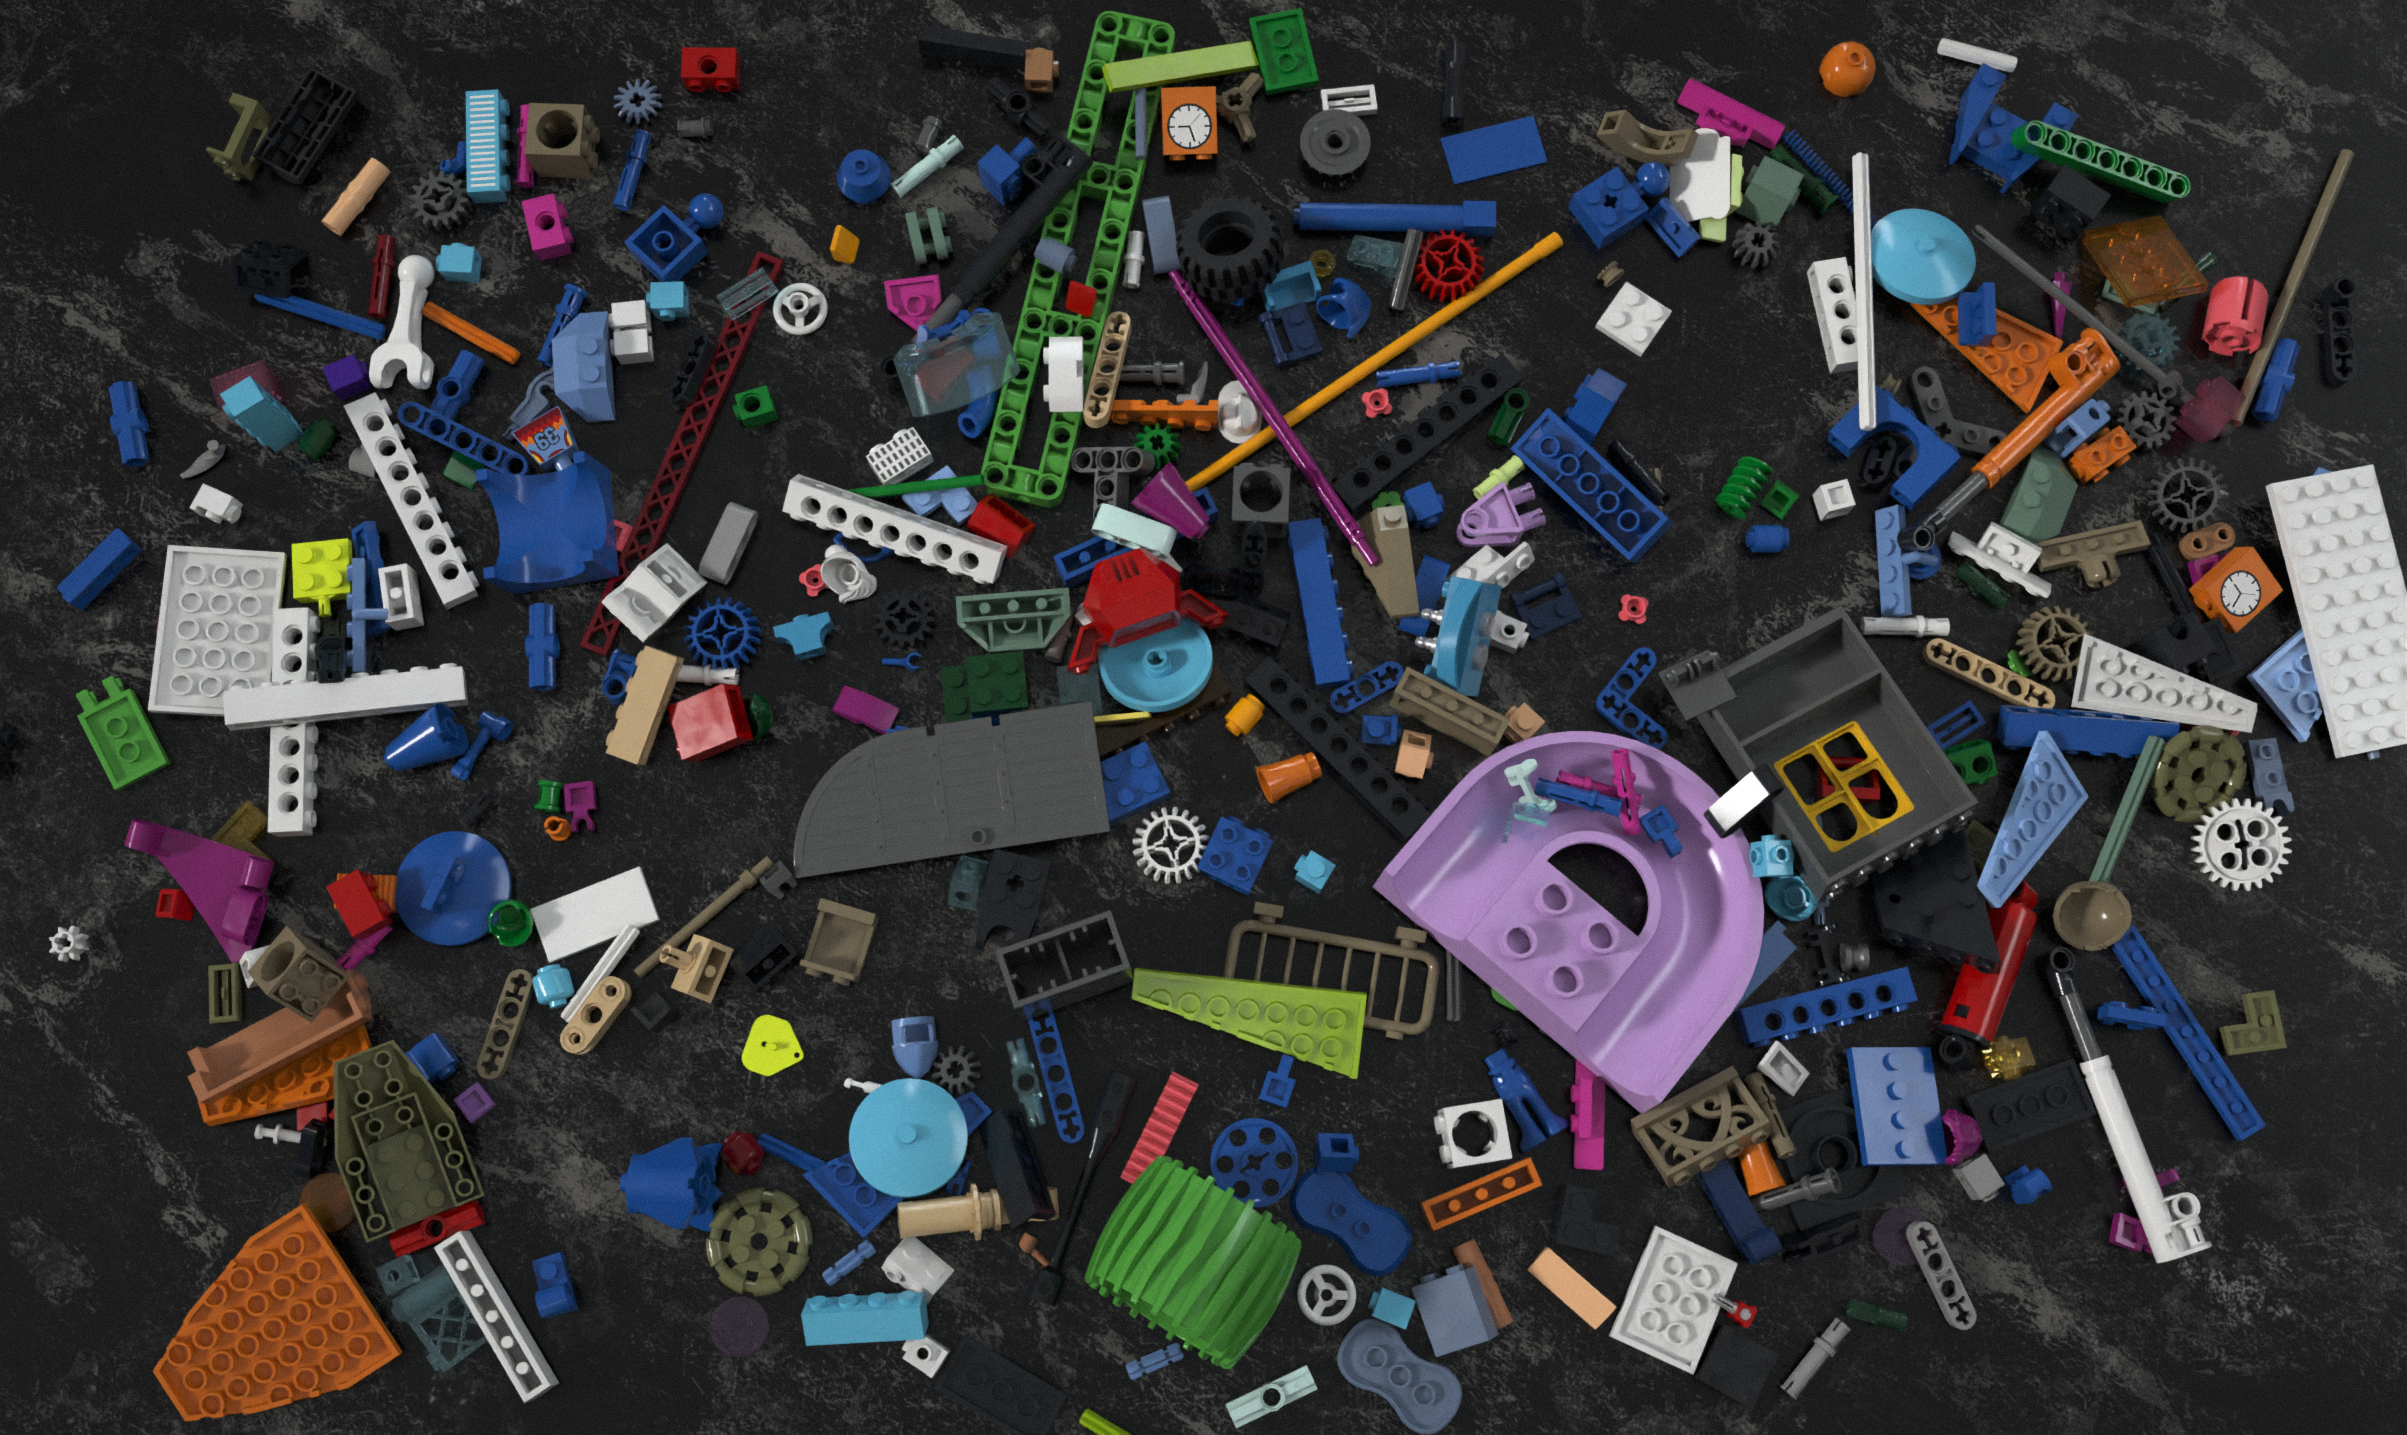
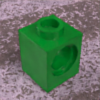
M767 385L735 394L737 404L733 405V410L737 421L742 420L746 428L778 419ZM752 404H760L757 411H748L749 406Z

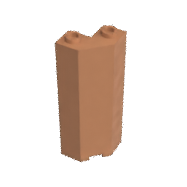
M347 969L346 971L350 975L349 979L312 1023L285 1007L208 1048L196 1047L188 1051L187 1053L196 1072L187 1077L199 1103L212 1104L372 1020L370 996L366 990L369 985L365 976L356 970Z

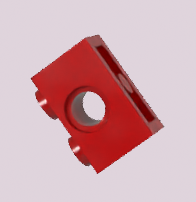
M682 47L681 79L686 90L703 92L704 90H717L720 92L740 90L741 59L736 48ZM709 69H716L713 73H706Z

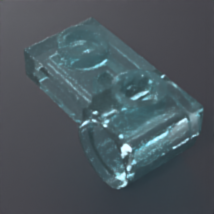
M1355 234L1346 259L1348 263L1374 268L1376 272L1385 277L1396 278L1404 244Z

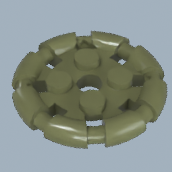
M2209 725L2194 726L2191 731H2181L2164 745L2163 752L2149 781L2150 787L2153 788L2152 799L2167 817L2173 816L2176 818L2175 821L2182 823L2202 822L2201 815H2212L2209 807L2221 810V801H2225L2230 806L2232 797L2237 789H2242L2247 763L2243 762L2242 758L2245 752L2240 742L2230 732L2224 733L2223 729ZM2192 742H2194L2195 748L2189 749L2192 745ZM2230 759L2231 763L2226 764L2224 761ZM2201 767L2200 775L2192 780L2193 771ZM2170 781L2171 786L2165 787V786L2168 784V782ZM2223 781L2226 782L2227 784L2223 791L2219 792L2218 789L2222 785ZM2179 798H2182L2180 801V805L2178 806L2177 802ZM2199 801L2208 805L2199 807Z
M764 1187L743 1190L735 1194L736 1197L727 1203L725 1201L715 1212L714 1220L709 1224V1227H711L709 1239L706 1238L708 1261L711 1268L715 1267L720 1276L718 1278L735 1292L741 1294L750 1292L754 1293V1296L775 1294L784 1290L783 1286L790 1281L795 1282L806 1268L810 1256H808L809 1246L813 1245L811 1224L808 1216H804L800 1211V1204L786 1193L775 1190V1192L765 1191ZM763 1202L772 1204L771 1213L761 1212ZM744 1207L748 1214L739 1219L735 1212ZM789 1215L794 1224L787 1229L782 1219ZM723 1229L731 1231L729 1242L721 1241ZM757 1233L765 1234L768 1239L767 1246L761 1251L756 1250L752 1245V1239ZM790 1241L798 1242L796 1254L788 1253ZM732 1255V1259L738 1264L730 1269L725 1259ZM781 1263L784 1272L776 1276L772 1268ZM749 1271L759 1272L756 1281L747 1280Z

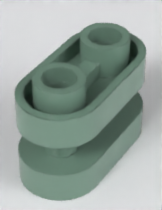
M937 206L927 208L928 217L917 219L916 211L905 213L917 265L927 263L926 255L936 253L939 261L948 259V253L953 252L950 237H944L942 228L947 227L944 211L938 212ZM931 228L934 242L923 244L920 230Z

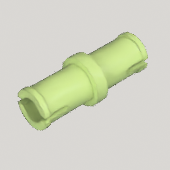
M1513 455L1499 469H1493L1489 473L1490 476L1473 489L1475 497L1479 500L1502 482H1505L1507 487L1510 480L1525 470L1523 461L1518 456Z

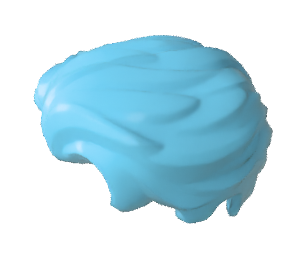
M1794 872V875L1772 877L1765 885V890L1763 891L1765 903L1780 918L1790 921H1802L1809 918L1818 907V901L1799 873Z

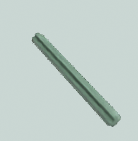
M2149 736L2147 738L2089 881L2108 883L2164 747L2165 741L2156 736Z

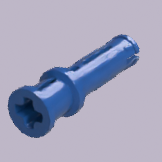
M565 284L564 289L566 291L562 301L555 307L557 316L547 335L540 355L537 357V361L549 367L553 366L552 339L579 315L578 311L583 299H587L589 295L585 290L572 284Z

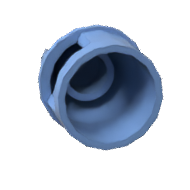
M919 1016L892 1020V1051L895 1059L907 1074L920 1079L930 1070L932 1063L937 1057L939 1044L936 1040L934 1016Z

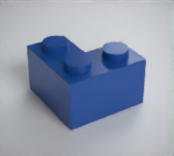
M1598 368L1593 376L1588 374L1583 383H1581L1574 395V398L1577 399L1575 406L1569 405L1561 419L1591 445L1627 384Z

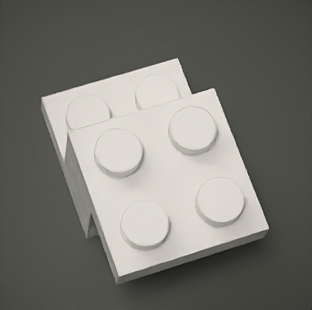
M666 543L641 562L618 588L605 597L602 603L630 629L632 634L644 642L669 622L683 605L708 582Z

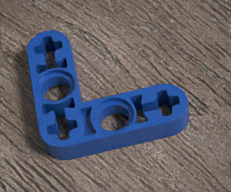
M1641 647L1632 653L1595 701V707L1602 717L1629 738L1660 750L1667 742L1666 731L1628 701L1656 665L1657 658L1655 653L1649 648ZM1645 655L1648 657L1647 664L1649 666L1644 664L1637 673L1631 670L1639 662L1636 656L1641 658ZM1620 676H1630L1633 680V687L1628 690L1621 688L1618 683ZM1611 697L1614 700L1613 706L1620 710L1624 706L1626 709L1622 711L1617 719L1614 715L1618 711L1612 707L1608 708V710L1603 707L1605 702L1602 698L1608 700ZM1626 714L1636 715L1639 720L1636 728H1629L1624 724L1623 720ZM1645 723L1648 725L1645 731L1650 735L1656 732L1659 735L1657 740L1660 744L1657 742L1650 744L1648 742L1650 737L1644 732L1640 736L1636 733L1642 729Z

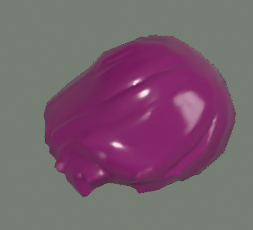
M1948 1109L1946 1114L1941 1117L1943 1133L1946 1136L1947 1158H1945V1163L1953 1166L1961 1164L1964 1159H1968L1975 1154L1981 1145L1982 1135L1976 1120L1966 1114L1958 1113L1955 1109Z

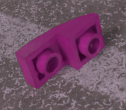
M843 686L832 712L855 724L860 722L881 734H886L887 728L890 729L899 708L862 691Z

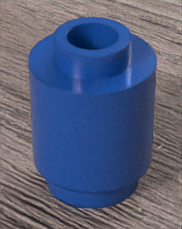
M1752 525L1751 530L1746 532V546L1751 547L1753 553H1780L1781 550L1788 549L1789 530L1788 528H1782L1781 525Z

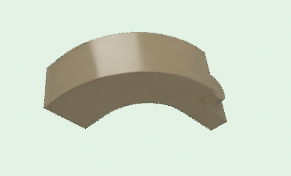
M1619 110L1605 113L1596 136L1610 148L1629 158L1643 163L1656 161L1665 166H1675L1678 159L1690 158L1699 134L1693 128L1675 131L1656 130L1640 123L1627 110Z

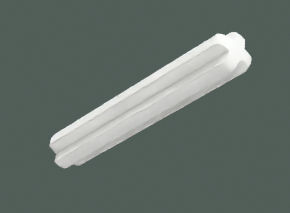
M628 923L624 926L563 1010L561 1017L566 1022H570L598 983L610 975L637 938L640 931L634 925Z

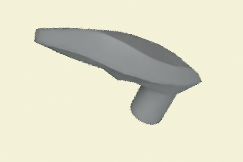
M1203 362L1196 381L1192 385L1191 394H1177V405L1183 404L1184 400H1196L1197 405L1200 403L1207 381L1208 362Z
M216 440L209 441L207 443L209 450L198 457L193 465L180 474V476L184 479L212 467L223 456L226 445H219Z

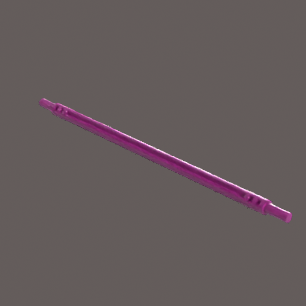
M1179 270L1168 272L1181 298L1185 301L1352 546L1357 547L1370 567L1375 566L1379 559L1366 542V535L1355 522V519L1351 516L1208 309L1199 293L1189 287L1188 282L1185 281Z

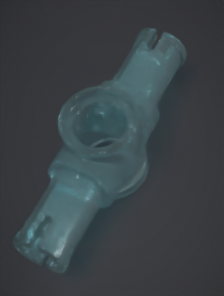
M1020 1038L1016 1040L1018 1050H1016L1013 1041L1007 1042L1006 1046L1008 1047L1013 1065L1011 1069L1013 1087L1018 1094L1020 1103L1024 1105L1029 1128L1037 1127L1036 1116L1039 1125L1048 1122L1040 1100L1043 1097L1040 1089V1079L1036 1074L1034 1064L1029 1061L1024 1043L1025 1040ZM1025 1075H1030L1034 1078V1087L1029 1091H1023L1019 1087V1080Z

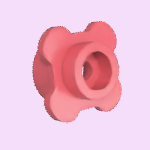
M1380 388L1370 393L1365 392L1362 395V402L1366 405V415L1369 418H1375L1376 415L1382 413L1387 415L1392 411V405L1388 403L1387 390ZM1378 401L1379 405H1375L1374 402Z
M820 564L814 565L799 576L800 583L805 584L807 594L811 597H816L824 588L829 589L822 580L820 572L822 565ZM815 578L818 579V582H817V583H814V582H813V580H814Z
M1624 595L1621 598L1622 610L1618 614L1620 620H1632L1637 624L1644 623L1646 621V607L1649 605L1648 600L1644 597ZM1631 607H1635L1636 611L1633 612Z

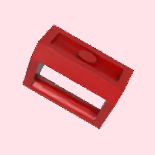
M1828 756L1836 768H1851L1867 759ZM1816 760V801H1820L1834 793L1835 786L1828 785L1827 775ZM1873 769L1867 772V788L1849 787L1859 803L1873 804L1880 800L1877 770Z

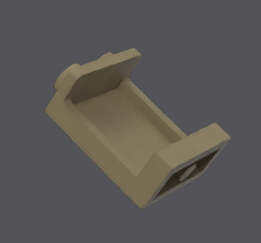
M820 898L817 907L819 914L804 960L801 959L800 966L806 968L805 974L822 978L823 973L834 976L833 982L849 986L850 982L859 983L879 917L874 913Z

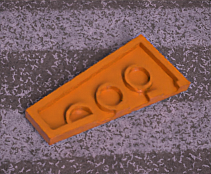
M1114 400L1109 419L1118 424H1127L1129 421L1140 422L1144 426H1155V423L1158 422L1159 424H1167L1171 428L1176 429L1183 428L1184 426H1194L1197 430L1209 431L1211 428H1217L1219 400H1209L1208 405H1197L1196 400H1184V403L1180 405H1174L1168 400H1157L1152 402V405H1146L1144 400Z

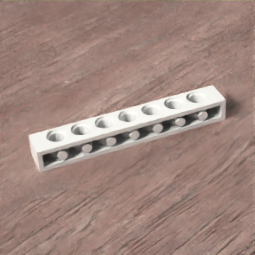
M375 392L344 405L446 610L477 597L478 594L475 588L480 585L473 571L466 572L462 563L466 562L467 559L460 546L454 548L450 538L455 536L448 522L441 523L437 514L441 513L442 510L435 497L429 499L425 489L430 488L422 472L416 473L413 465L417 461L411 449L404 450L400 440L405 439L398 423L391 424L388 416L392 415V411L385 399L380 401ZM374 422L384 423L383 428L379 431L369 430ZM387 446H394L396 448L395 453L391 456L382 455V451ZM404 470L409 472L405 480L398 481L394 479L398 471ZM412 495H419L421 497L417 505H408L406 503L407 499ZM429 519L434 521L433 526L428 530H421L419 528V524L423 520ZM437 544L446 546L445 552L440 555L432 554L431 550ZM454 568L459 571L455 579L448 580L444 578V573L448 569Z
M800 474L790 480L782 510L789 513L793 519L815 522L819 528L841 531L845 537L867 540L871 546L893 549L897 555L903 557L914 556L921 559V562L926 565H940L955 575H969L973 577L974 581L981 584H993L999 577L1008 547ZM812 498L820 503V510L813 507L811 503ZM838 507L845 510L847 519L839 516L837 512ZM863 517H868L872 520L873 528L865 525ZM889 526H895L899 530V537L891 534ZM921 535L926 541V546L918 544L915 536ZM942 544H947L951 547L952 555L944 553ZM968 553L975 554L978 557L979 563H972L968 559Z
M308 607L274 609L272 682H278L279 685L291 684V681L295 679H309V682L318 681L316 675L318 660L317 633L321 630V623L318 614ZM302 633V640L298 644H294V638ZM302 661L301 668L293 672L294 664ZM315 722L299 723L293 728L291 724L271 726L268 833L277 837L312 835L313 827L316 826L317 818L313 810V799L317 797L314 771L317 770L318 759L316 754H314L315 743L318 742V729L315 726ZM299 743V751L291 756L292 747ZM298 771V780L295 783L291 784V775L294 772ZM298 799V807L290 812L289 806L291 802Z

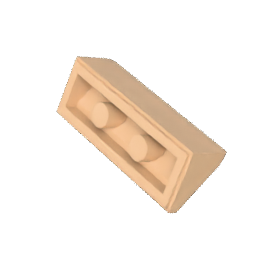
M1548 1247L1543 1249L1527 1269L1528 1272L1595 1330L1617 1308Z

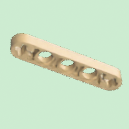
M1113 312L1107 317L1083 407L1084 420L1092 428L1103 427L1110 418L1131 334V320L1125 312ZM1118 323H1122L1119 327V334L1115 333V327ZM1111 343H1117L1121 346L1116 351L1106 349ZM1105 365L1115 367L1111 373H1103L1100 369ZM1100 387L1109 389L1106 395L1100 396L1094 393ZM1096 404L1099 405L1100 413L1097 416H1092L1096 412Z
M1933 639L1922 650L1923 659L1929 665L2017 706L2052 708L2055 704V695L2049 688L2024 678L1944 639ZM1936 646L1940 648L1939 653L1943 654L1937 658L1933 656L1934 652L1930 650ZM1951 652L1954 653V655L1951 656L1950 659L1945 657L1951 654ZM1958 657L1968 660L1970 665L1968 671H1960L1956 667L1955 662ZM1984 669L1994 672V683H1986L1982 679L1981 674ZM2010 681L2019 683L2021 686L2020 695L2015 696L2008 691L2007 686ZM2027 694L2031 695V696L2028 697L2026 700H2024V697H2025ZM2043 695V701L2046 704L2038 706V700L2033 697Z

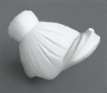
M838 544L831 545L826 550V559L820 569L822 580L830 589L839 594V601L846 604L848 601L869 597L876 591V578L868 573L864 563L855 554L848 552L846 548Z

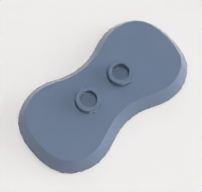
M1365 1319L1356 1324L1343 1339L1337 1355L1338 1367L1342 1375L1354 1386L1375 1392L1385 1398L1409 1429L1420 1434H1434L1442 1430L1452 1420L1462 1400V1387L1459 1380L1448 1368L1426 1361L1415 1355L1406 1346L1392 1325L1380 1319Z

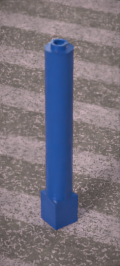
M1463 201L1462 205L1300 202L1299 208H1294V224H1299V230L1407 232L1408 229H1416L1422 232H1439L1443 229L1445 232H1450L1454 229L1455 233L1464 232L1465 237H1493L1496 229V201Z

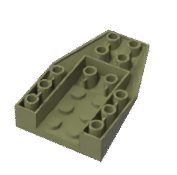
M394 1040L334 1062L335 1159L366 1243L423 1220L428 1216L485 1196L454 1112Z

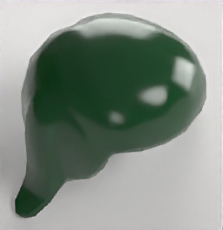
M750 693L744 695L742 699L753 736L751 741H754L771 730L774 724V713L765 698L759 694Z

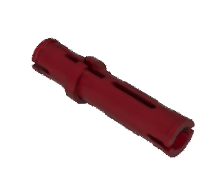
M378 235L376 257L372 259L374 273L367 314L373 318L384 319L386 318L391 270L395 268L393 253L396 239L389 235Z

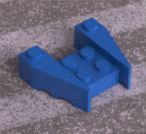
M1982 63L1960 99V111L1956 121V133L1951 148L1949 164L1953 165L1961 154L2006 179L2005 184L2000 190L2004 194L2043 159L2022 152L2012 145L2011 134L2013 130L2028 122L1992 103L2007 75ZM2054 102L2041 122L2069 132L2078 114ZM2027 131L2028 138L2031 140V136ZM2051 140V144H2052L2053 148L2055 149V145H2054L2053 141Z

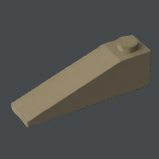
M1405 505L1376 508L1356 523L1366 535L1365 540L1379 559V562L1375 566L1370 567L1357 547L1351 545L1352 554L1360 562L1365 576L1372 582L1377 596L1391 619L1419 616V604Z

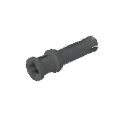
M1180 360L1179 363L1156 361L1153 365H1123L1121 373L1126 374H1120L1119 382L1154 381V384L1157 385L1179 382L1180 385H1185L1184 360ZM1105 365L1101 368V371L1103 373H1111L1115 367Z
M1829 1167L1821 1174L1814 1176L1804 1175L1800 1182L1751 1196L1750 1202L1759 1215L1797 1201L1807 1199L1813 1202L1818 1200V1196L1831 1192L1834 1194L1841 1193L1842 1187L1837 1172L1833 1167Z

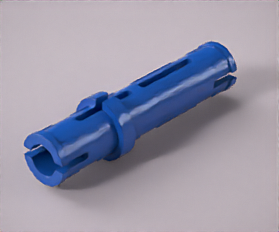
M635 130L630 150L625 154L626 163L612 204L615 208L622 211H630L641 169L647 162L646 154L652 135L645 130Z
M1455 360L1434 364L1432 361L1423 366L1376 371L1377 387L1380 389L1426 381L1432 384L1436 383V380L1460 378L1459 362Z
M1541 777L1538 778L1534 791L1535 795L1587 808L1588 812L1598 811L1615 817H1619L1623 804V799L1599 794L1598 790H1583Z

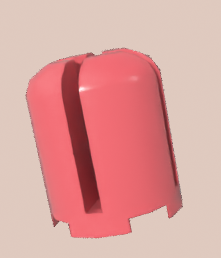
M2234 276L2222 279L2213 287L2209 297L2202 340L2204 339L2209 344L2210 351L2232 356L2233 351L2250 349L2249 354L2259 348L2269 299L2268 292L2261 282L2255 279H2251L2248 282V277Z

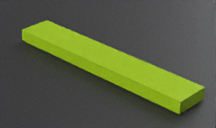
M1245 41L1104 64L1102 70L1110 93L1254 70L1259 66V62L1252 42Z

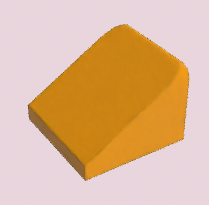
M837 225L835 228L830 251L835 261L853 264L860 241L841 225Z

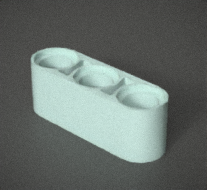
M1105 503L1101 504L1091 529L1099 537L1134 550L1144 548L1160 559L1168 558L1178 533L1168 525Z

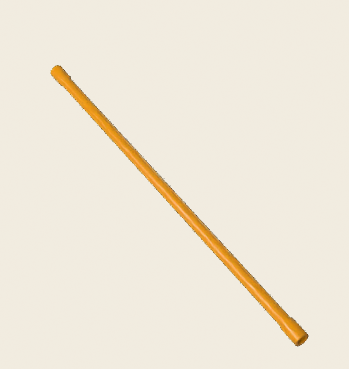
M1556 232L1551 233L1523 255L1475 286L1474 291L1466 292L1465 297L1460 296L1285 414L1283 416L1290 427L1294 426L1536 261L1545 258L1563 246L1561 237ZM1269 425L1185 483L1192 493L1199 490L1269 443L1277 435Z

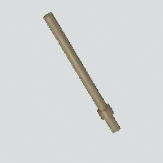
M766 856L750 871L746 869L738 876L740 879L636 967L634 972L640 978L644 977L661 962L659 959L660 953L666 956L669 955V953L662 951L664 946L669 944L675 948L679 947L747 887L751 889L759 882L757 879L770 869L774 863Z

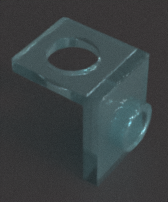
M1513 801L1502 843H1507L1513 819L1547 827L1551 811L1541 809L1534 803L1525 802L1522 804Z
M964 855L960 856L950 882L948 905L971 911L976 910L979 887L987 870L988 861ZM963 891L968 893L971 900H959L956 897V892Z

